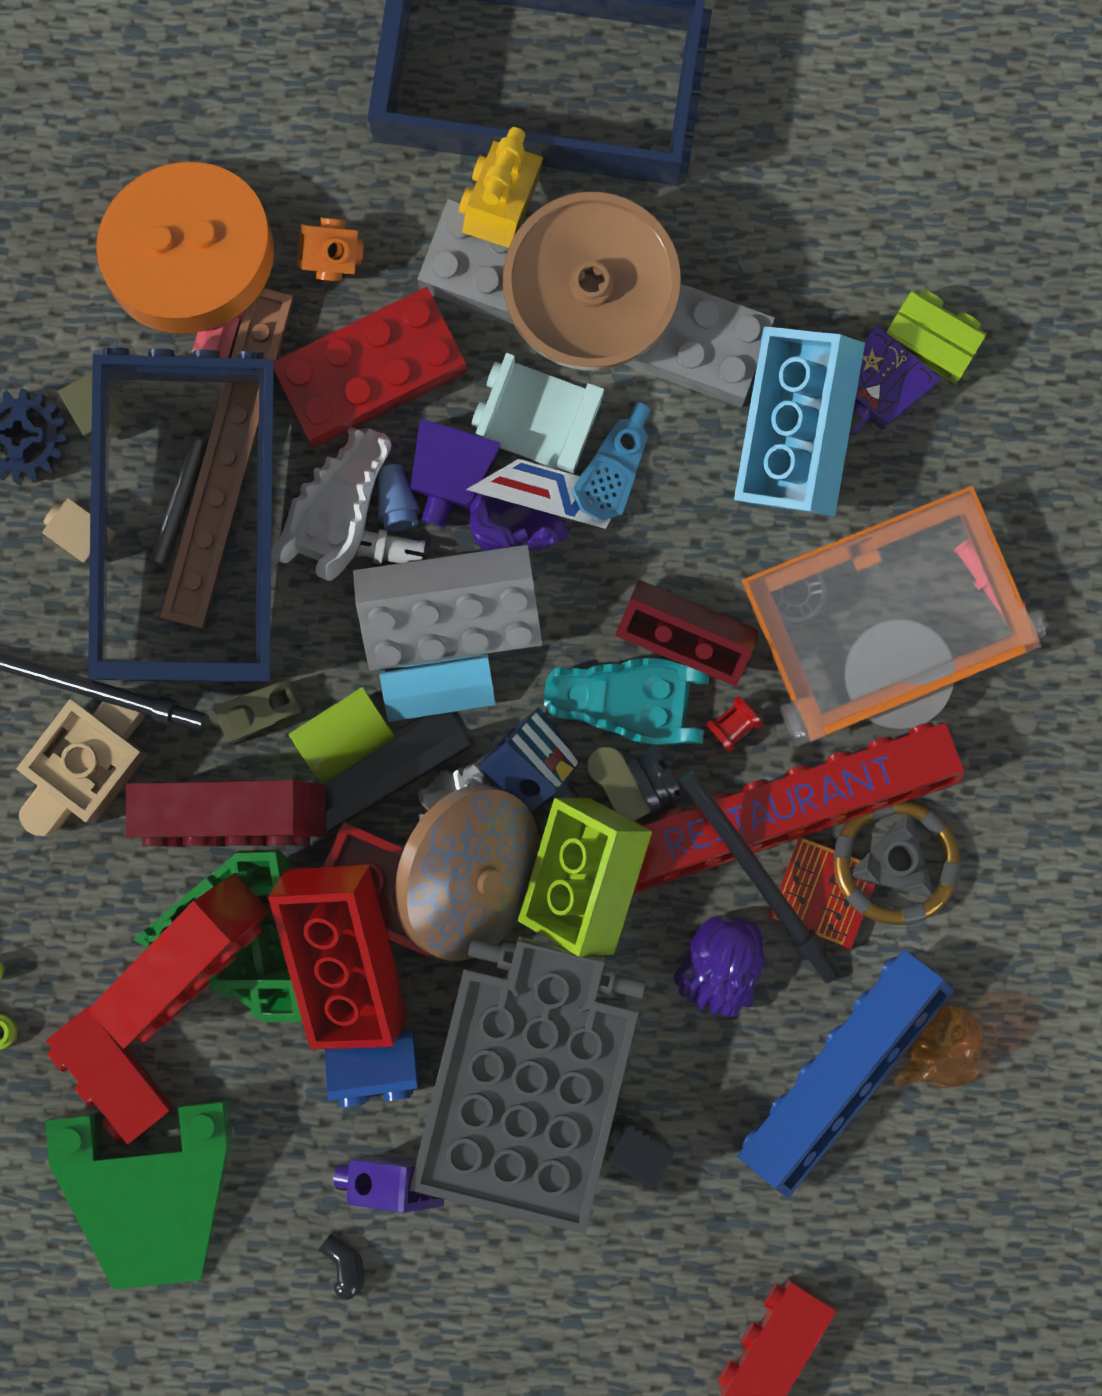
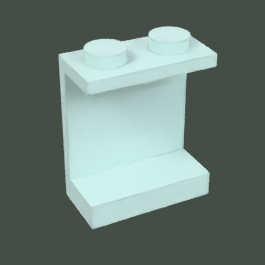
M506 353L502 364L495 362L489 374L486 386L492 388L487 404L479 402L474 413L471 426L477 428L475 434L500 442L501 450L574 475L604 397V389L589 383L586 389L515 363L514 355Z

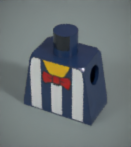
M539 707L510 729L479 764V767L506 792L519 798L530 811L547 799L553 804L554 798H582L567 782V779L579 766V761Z

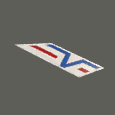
M517 459L466 489L606 529L611 520L599 522L581 512L571 490L580 476Z

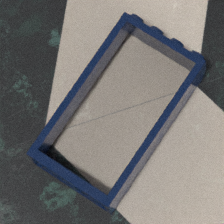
M386 0L367 117L373 142L475 157L480 155L487 157L493 141L500 142L502 138L507 136L508 129L395 113L413 0ZM475 0L687 31L669 153L525 132L526 137L523 141V146L526 152L543 157L542 166L675 186L678 184L679 173L688 174L694 136L685 135V131L694 132L700 93H693L691 91H700L706 51L698 50V48L706 49L712 15V9L704 8L705 0Z
M115 347L103 348V355L92 354L88 679L269 682L274 359H264V352L240 351L238 352V358H220L219 351L194 350L193 357H176L175 350L156 348L148 349V356L130 355V349ZM110 380L259 383L255 663L106 661Z

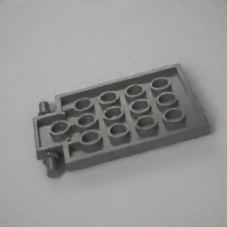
M518 936L516 945L503 942L502 946L471 939L468 956L498 963L497 968L510 972L507 980L467 969L463 970L409 1190L585 1234L639 1014L637 1011L595 1000L597 993L610 996L611 991L642 999L646 981L616 974V969L604 967L606 957L597 955L578 957L561 946Z

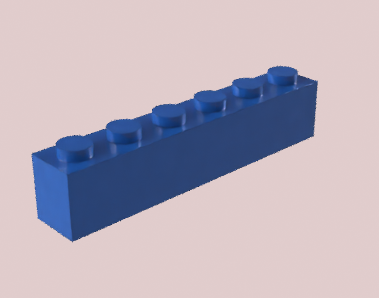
M904 949L898 957L891 958L884 965L880 974L881 978L874 987L859 996L853 1006V1013L843 1025L835 1027L830 1032L825 1041L824 1049L815 1060L808 1061L801 1068L795 1085L787 1094H783L775 1100L770 1109V1116L760 1128L752 1130L743 1141L742 1150L737 1157L787 1198L793 1194L954 993V990L944 979Z

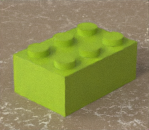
M554 798L518 922L578 957L614 955L652 831L591 798Z

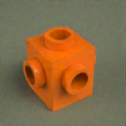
M321 218L320 226L300 224L296 267L302 270L316 271V279L342 281V273L355 274V265H361L364 251L363 239H358V230L346 228L347 220ZM334 243L335 251L329 256L328 247Z

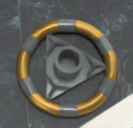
M912 800L847 821L837 836L833 855L836 881L846 900L860 914L888 925H909L926 920L938 912L947 903L957 887L961 869L958 844L948 824L935 811ZM894 814L905 815L859 864L850 871L849 861L855 837L860 830L871 821ZM911 817L919 820L937 836L943 849L944 865L939 886L935 892L932 888ZM853 878L863 879L876 883V885L929 898L922 903L901 909L885 908L873 903L856 886Z

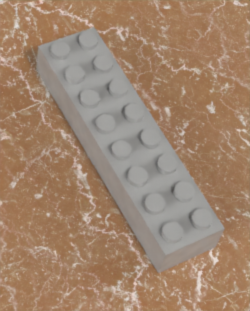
M447 199L417 278L419 289L428 287L433 296L513 324L506 307L503 290V268L509 248L462 233L465 215L458 212L460 203ZM680 283L678 304L674 316L662 337L647 352L623 365L742 408L757 368L764 326L772 327L775 317Z

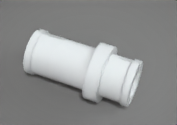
M364 529L361 541L369 542L372 545H359L356 555L357 557L373 558V563L381 564L382 560L399 564L420 561L423 557L406 554L405 550L424 553L425 541L387 535L388 530L379 529L378 533Z

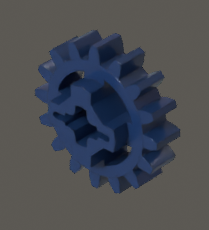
M26 389L20 390L18 399H14L8 391L3 392L4 402L0 404V421L7 414L11 413V416L0 424V446H5L8 449L7 457L10 459L8 463L0 457V479L3 481L12 473L13 482L17 485H22L24 475H28L35 483L40 482V470L44 469L52 475L55 471L51 461L53 459L64 461L66 458L58 448L59 445L70 444V439L59 432L68 427V423L63 418L54 419L60 409L54 403L45 407L47 398L41 393H38L31 400L30 393ZM33 411L44 418L48 429L34 425L35 417L33 416ZM23 428L32 436L23 438L19 445L9 437L20 435ZM40 449H45L37 459L31 462V457Z

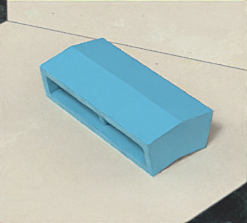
M488 653L379 669L388 722L496 705Z

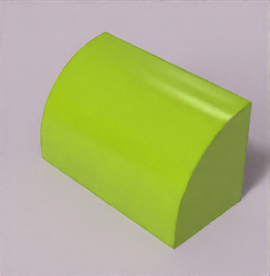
M363 687L288 734L314 775L322 784L332 780L396 738Z

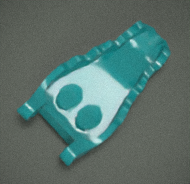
M656 658L633 659L620 664L598 665L590 669L557 667L551 671L545 682L544 704L547 712L552 716L583 721L591 726L620 734L635 742L659 746L702 744L704 730L694 727L686 728L690 683L708 684L709 675L683 664Z

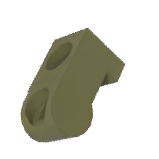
M288 680L213 706L229 747L269 730V727L302 714Z
M610 747L597 749L588 759L587 771L591 780L595 784L602 786L613 810L634 822L651 814V810L620 752Z

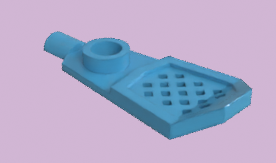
M636 402L628 419L617 420L571 489L581 512L599 522L620 517L623 514L636 476L635 473L648 439V435L643 427L651 411L647 405ZM622 435H627L632 439V449H625L621 445L620 439Z

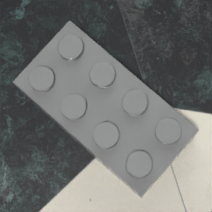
M528 545L353 570L355 603L369 671L542 645Z

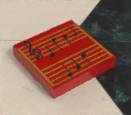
M803 837L798 838L779 889L808 930L813 929L819 938L851 950L864 915L860 914L846 900L838 886L833 863L835 849ZM853 856L850 857V871L859 864L861 859ZM853 878L856 886L871 898L876 883ZM771 909L768 918L782 923Z

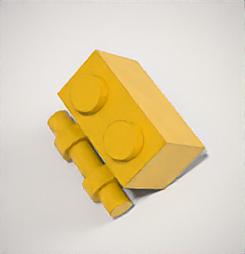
M517 127L510 128L507 136L502 138L500 142L493 141L487 157L479 156L472 176V180L476 181L474 189L466 187L458 211L465 215L462 233L509 248L515 234L522 225L538 185L543 157L524 150L523 141L526 135L522 129Z

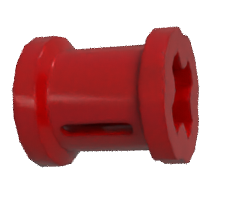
M738 695L733 699V706L715 721L710 720L705 724L712 735L729 753L735 749L734 744L753 728L759 729L763 726L757 715Z

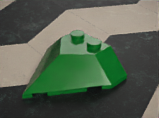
M240 850L236 852L222 866L200 882L162 914L160 918L133 939L148 948L195 899L233 873H236L271 913L259 924L264 931L246 948L242 947L235 954L237 958L220 974H215L209 980L210 985L208 987L224 998L231 996L251 1009L249 1014L262 1022H302L268 899L285 869H296L280 850Z

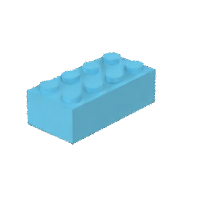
M764 326L734 500L759 506L835 517L865 347L864 342L841 334Z

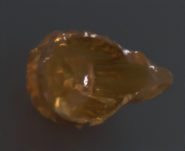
M948 1005L941 1008L912 1045L911 1061L895 1077L894 1084L901 1087L910 1083L925 1082L939 1088H951L971 1083L977 1076L978 1061L983 1053L984 1031L978 1018L963 1006Z

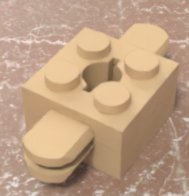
M118 687V688H121V689H124V690H128V691L137 693V692H135V691H133V690H131V689H129V688ZM69 699L16 768V770L37 785V788L19 812V819L24 829L33 835L49 837L56 834L72 812L84 822L95 824L148 755L128 740L146 714L102 702L93 713L80 702Z

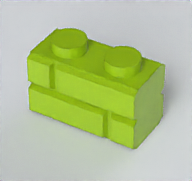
M911 290L886 333L930 370L956 384L987 333L979 329L981 323L971 315L959 312L956 316L942 308L944 302L935 294L926 290H922L919 294Z

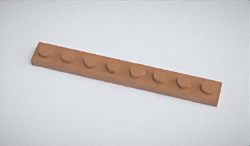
M263 288L259 296L244 311L231 358H238V352L252 351L264 352V359L278 360L295 300L294 297ZM224 383L160 618L202 630L205 629L258 435L259 383Z

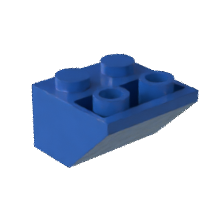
M415 1030L400 1032L393 1047L325 1049L328 1101L339 1100L340 1107L366 1104V1101L370 1100L369 1095L382 1093L384 1101L410 1098L413 1094V1089H417L422 1083Z

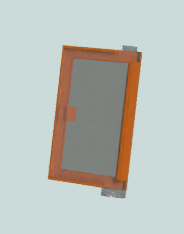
M973 485L741 581L792 701L780 706V709L796 747L1042 647L1038 638L1046 636V630L1039 614L1036 611L1028 614Z

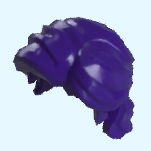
M480 493L477 494L470 505L471 534L475 543L485 551L528 545L529 552L540 551L544 548L549 549V546L558 544L559 541H564L568 535L566 522L563 518L558 517V515Z
M721 915L711 917L700 926L699 930L691 938V952L684 958L683 964L675 972L673 978L675 984L679 987L681 997H686L688 1003H696L699 1010H704L710 1002L712 1014L717 1015L721 1011L723 1016L736 1017L742 1007L753 1006L755 981L759 979L761 969L765 966L761 930L755 922L743 917L726 918Z

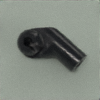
M331 1232L318 1251L336 1264L337 1283L334 1284L336 1295L341 1299L350 1300L362 1291L365 1283L363 1259L357 1251Z

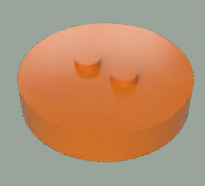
M178 162L157 167L142 174L117 194L101 220L97 235L96 251L102 276L114 298L127 314L152 329L168 333L187 334L202 332L223 325L237 317L254 302L264 288L271 273L274 260V238L270 223L259 198L240 177L212 164Z

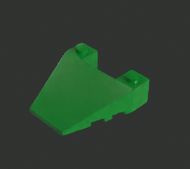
M229 1099L192 1102L179 1106L182 1149L102 1157L98 1112L57 1116L45 1121L49 1166L113 1289L202 1280L214 1228V1220L224 1184L225 1172L233 1145Z

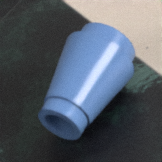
M392 464L381 467L378 472V520L384 524V529L389 532L404 531L417 526L419 523L417 516L421 511L404 473L403 466Z

